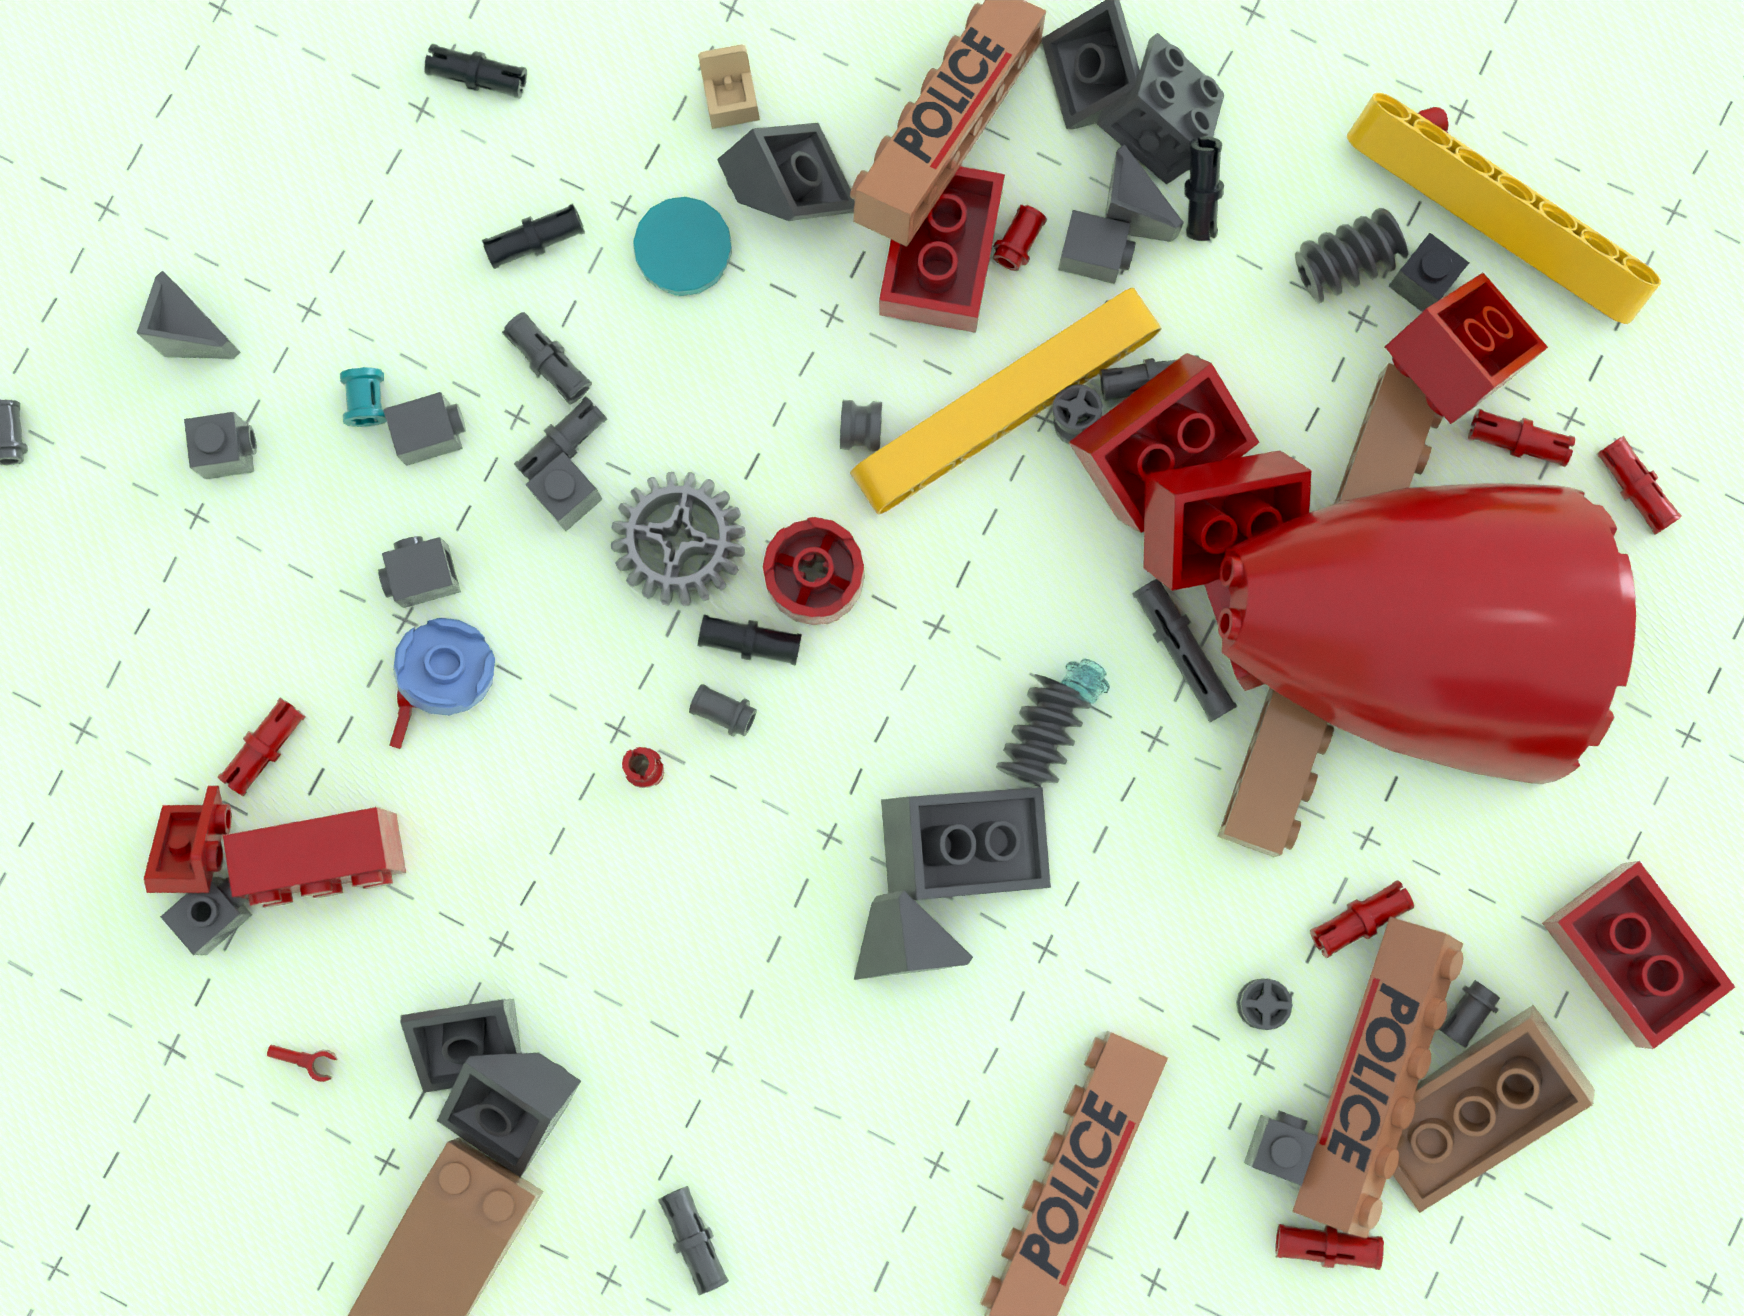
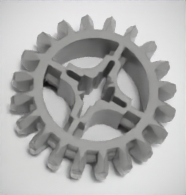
M667 472L666 487L660 488L655 477H650L647 479L648 486L652 491L650 494L644 496L637 487L630 491L632 497L638 503L635 508L627 503H620L618 510L622 515L629 518V521H614L611 528L614 532L624 535L626 538L612 541L611 549L617 553H628L615 562L616 567L619 571L635 568L626 579V582L632 588L646 580L642 589V596L644 598L651 599L658 588H660V601L662 605L669 606L672 602L673 593L679 592L681 604L686 607L690 606L691 603L689 591L697 589L699 597L705 602L710 599L709 592L705 587L706 584L712 581L720 591L726 588L725 581L719 575L721 570L730 575L738 573V566L727 558L728 556L743 557L745 555V548L740 544L732 543L731 540L745 537L746 530L744 526L729 525L741 517V513L738 507L722 510L730 500V495L727 491L719 492L711 498L715 487L713 480L706 479L699 490L695 489L696 476L694 473L688 472L683 486H678L675 473ZM678 502V505L674 507L672 516L667 521L662 523L649 522L648 525H644L646 519L655 510L666 504ZM694 504L704 508L714 517L719 527V539L708 537L707 533L700 532L692 527ZM683 523L687 538L692 537L693 540L681 542L679 549H676L674 555L672 552L673 546L669 540L665 541L664 538L676 536L678 529H681ZM639 539L649 541L651 545L664 550L663 563L665 568L663 575L651 570L642 561L639 552ZM708 553L714 554L709 563L701 570L688 576L679 577V572H682L685 562L694 555L707 556Z

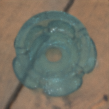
M1086 658L1081 659L1080 662L1070 661L1066 664V675L1061 683L1078 691L1090 704L1096 703L1102 693H1108L1110 685L1105 679L1107 672L1101 665Z

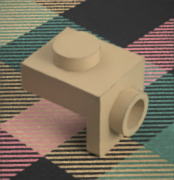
M740 44L700 52L698 59L712 129L760 120L746 46Z

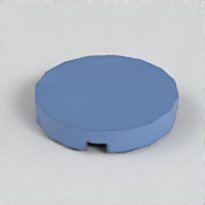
M437 618L427 621L426 625L419 626L417 629L414 627L405 633L395 650L393 675L399 692L411 705L429 714L450 716L470 710L485 698L493 684L495 657L492 648L490 650L489 645L485 642V637L477 628L461 620Z

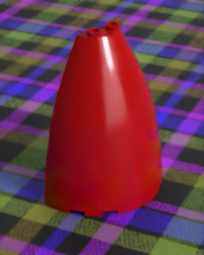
M1476 483L1408 487L1338 502L1288 520L1225 550V557L1220 566V581L1230 591V606L1221 611L1218 619V633L1222 638L1221 653L1277 693L1329 724L1389 751L1473 774L1532 784L1551 783L1568 776L1580 767L1578 761L1580 756L1589 746H1599L1615 718L1609 708L1617 686L1626 687L1635 645L1636 595L1631 563L1628 554L1619 553L1614 539L1618 527L1602 505L1591 503L1584 497L1585 492L1575 488L1557 485Z

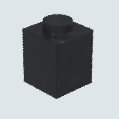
M1429 233L1399 270L1388 287L1423 312L1445 295L1470 262L1432 233Z

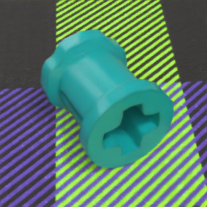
M371 367L352 368L340 372V382L345 385L347 412L342 414L343 424L353 427H369L387 422L381 406L380 383L384 381V372L381 369Z

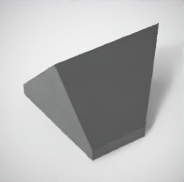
M1123 145L1117 149L1112 167L1105 218L1130 223L1129 236L1167 242L1173 241L1180 234L1184 224L1183 220L1127 146Z
M163 270L155 276L136 332L141 338L164 357L234 359L241 353Z
M905 890L878 895L871 903L854 980L969 965L973 956Z

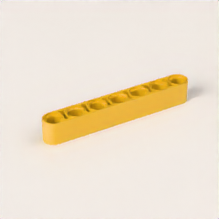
M1379 92L1374 93L1347 133L1348 141L1359 152L1617 322L1622 324L1631 323L1661 285V279L1658 274L1644 262L1390 95Z
M1129 288L856 465L850 474L878 515L883 514L1051 406L1057 394L1066 387L1075 384L1083 385L1100 374V369L1109 368L1146 344L1162 330V327L1135 288Z

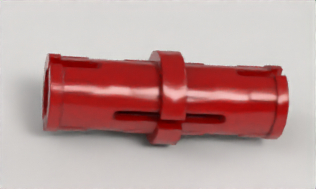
M1479 408L1475 412L1470 425L1474 428L1470 429L1468 433L1469 440H1477L1510 450V456L1521 458L1525 454L1559 464L1561 467H1566L1573 453V450L1569 449V447L1575 445V436H1567L1533 426V420L1527 418L1516 421L1485 412Z
M1624 435L1597 453V456L1608 467L1623 489L1619 492L1624 500H1631L1644 517L1654 535L1682 517L1656 482L1659 478L1654 470L1648 471Z
M280 697L255 732L248 731L243 737L246 743L225 770L218 775V779L224 784L228 783V787L239 795L245 796L246 791L270 761L275 763L281 756L278 750L306 716Z
M636 747L634 750H628L622 760V769L627 775L625 776L627 781L639 788H650L658 785L665 773L664 764L660 761L662 759L660 755L653 749L646 747ZM646 760L649 762L648 769L644 772L645 775H640L638 772L639 767L643 764L642 761Z
M1396 880L1391 885L1363 901L1355 899L1347 904L1348 909L1310 930L1313 942L1318 950L1324 948L1321 953L1325 958H1329L1332 954L1362 937L1370 939L1378 934L1377 929L1387 923L1390 917L1396 918L1414 909V902L1408 890L1404 888L1400 891L1403 888V884Z
M1278 1224L1275 1254L1276 1258L1321 1262L1324 1268L1333 1269L1335 1264L1381 1270L1384 1240L1383 1236H1368L1364 1238L1353 1234L1337 1232V1229L1331 1226H1325L1324 1230Z

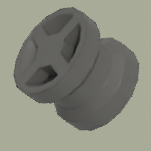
M1075 384L1066 387L1055 397L1053 401V424L1056 435L1063 442L1069 444L1070 440L1102 417L1103 404L1100 396L1094 389L1086 385ZM1083 417L1086 418L1084 421L1078 423L1079 419Z
M853 400L842 401L840 449L850 450L855 445L866 446L869 451H878L880 449L882 402L872 401L868 406H859Z
M1264 978L1251 980L1246 983L1238 992L1236 1000L1237 1012L1242 1021L1250 1027L1260 1030L1277 1029L1285 1024L1291 1016L1293 1007L1292 998L1287 988L1276 980Z

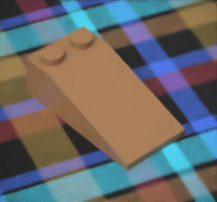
M1534 1005L1491 1031L1418 1083L1413 1097L1415 1101L1414 1116L1410 1125L1402 1130L1397 1146L1399 1161L1393 1176L1419 1213L1594 1104V1087Z
M456 1138L448 1141L419 1187L348 1316H469L544 1191L524 1178H520L463 1140Z

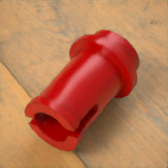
M1020 204L1003 239L996 240L993 245L995 250L993 259L1001 266L1012 271H1018L1021 265H1027L1030 261L1028 252L1041 228L1046 224V216L1029 205L1024 206Z

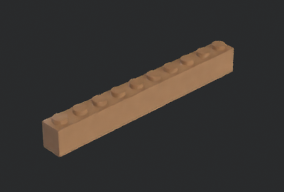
M1388 363L1378 376L1334 504L1396 489L1408 488L1414 473L1421 475L1427 465L1432 447L1425 445V441L1430 427L1437 429L1443 417L1436 414L1429 407L1425 394L1415 382L1401 374L1395 365ZM1269 687L1217 837L1272 857L1282 855L1284 848L1292 850L1301 828V821L1295 820V815L1300 801L1308 802L1312 796L1318 774L1311 772L1317 753L1322 755L1326 753L1334 733V726L1328 725V722Z

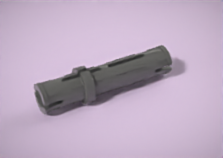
M1155 579L1132 593L1156 631L1152 634L1157 643L1162 641L1184 680L1206 713L1208 721L1211 723L1238 707L1236 702H1233L1211 662L1207 659L1187 626L1192 622L1187 614L1181 616L1163 584L1158 579Z

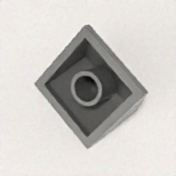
M1104 0L1044 36L1041 40L1066 129L1073 130L1096 124L1102 110L1132 90L1136 85L1140 69L1120 0Z
M514 998L410 1013L400 1017V1024L423 1093L452 1089L464 1063L470 1056L522 1053Z

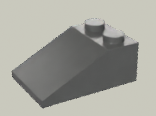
M1043 787L881 799L888 893L905 890L914 900L1051 888Z

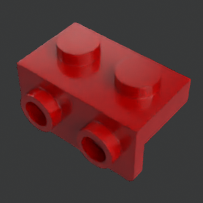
M218 785L207 786L203 805H162L143 878L147 893H209L214 872H220L223 865L222 835L230 833L232 823L230 805L223 804Z

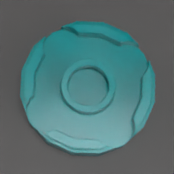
M686 196L666 199L651 207L638 223L633 240L635 259L646 280L653 286H657L659 289L677 296L700 294L714 286L723 276V272L727 268L732 254L729 228L720 213L705 201Z

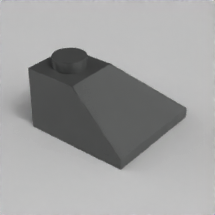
M819 122L753 128L717 159L737 203L786 221L854 213L855 200L850 198V186Z
M539 1052L470 1056L464 1063L437 1118V1122L521 1178L567 1109L581 1080L569 1073L563 1066L554 1063Z

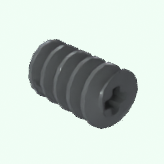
M1378 208L1371 214V219L1367 216H1360L1354 221L1353 227L1349 224H1343L1336 229L1335 235L1331 232L1322 233L1318 237V243H1315L1313 240L1304 241L1300 246V253H1295V261L1304 286L1312 298L1320 304L1324 302V286L1327 285L1333 294L1338 296L1342 294V278L1345 277L1350 285L1356 288L1360 285L1359 270L1363 269L1367 276L1374 280L1378 277L1377 262L1381 261L1384 267L1389 272H1392L1396 269L1394 255L1398 253L1403 259H1407L1409 253L1404 235L1392 213L1385 208Z
M1035 674L1036 680L1045 688H1029L1027 696L1037 706H1022L1019 711L1020 716L1029 725H1013L1011 733L1021 744L1006 743L1003 749L1014 762H998L996 768L1020 781L1041 787L1042 783L1059 782L1060 778L1049 769L1050 764L1066 765L1067 759L1057 751L1058 745L1074 746L1075 741L1065 732V728L1082 727L1083 722L1072 713L1073 709H1089L1091 704L1075 689L1051 678Z

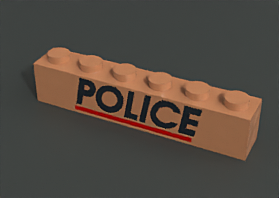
M985 0L983 4L975 3L968 15L962 35H954L950 39L944 52L943 63L938 70L931 68L927 73L917 101L915 103L909 101L903 108L898 120L897 130L893 136L886 135L881 140L875 153L874 164L868 172L862 170L857 175L850 192V198L855 200L853 222L908 246L1040 46L1047 10L1024 0Z
M1389 918L1317 1135L1318 1139L1292 1212L1364 1238L1368 1237L1370 1229H1373L1379 1222L1383 1208L1382 1200L1380 1199L1386 1179L1392 1177L1398 1165L1399 1152L1397 1146L1402 1130L1410 1125L1414 1116L1415 1101L1413 1097L1419 1079L1421 1080L1425 1077L1431 1064V1051L1429 1048L1435 1030L1440 1029L1445 1021L1448 1007L1445 999L1451 981L1456 980L1461 972L1464 960L1461 950L1464 943L1446 933L1397 918Z
M1109 1031L1106 1032L1103 1040L1098 1037L1094 1038L1083 1064L1091 1068L1084 1086L1081 1087L1076 1084L1073 1086L1063 1109V1113L1070 1115L1068 1123L1062 1135L1057 1132L1053 1133L1044 1152L1042 1160L1050 1164L1042 1183L1034 1179L1024 1198L1022 1208L1029 1211L1023 1227L1021 1230L1013 1227L1004 1244L1001 1256L1008 1259L1003 1273L1000 1278L991 1276L982 1295L980 1305L987 1307L984 1316H1058L1168 1057Z

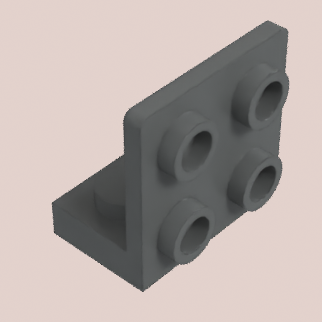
M1156 33L1149 38L1135 87L1102 110L1097 125L1121 146L1126 145L1138 161L1167 185L1190 169L1191 140L1195 139L1198 141V137L1214 136L1224 92L1212 77L1205 75L1191 63L1177 46L1170 44L1159 33Z

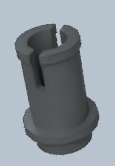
M0 400V465L5 466L24 462L23 455L28 452L27 444L22 443L20 402L15 400Z
M701 684L692 699L689 713L727 728L728 735L732 737L736 734L745 737L754 722L757 709L751 707L750 701L745 698L739 702Z
M1474 980L1470 987L1464 985L1462 988L1465 992L1464 996L1439 1029L1465 1049L1492 1011L1496 1014L1499 1010L1495 1005L1500 1000V997L1476 980Z

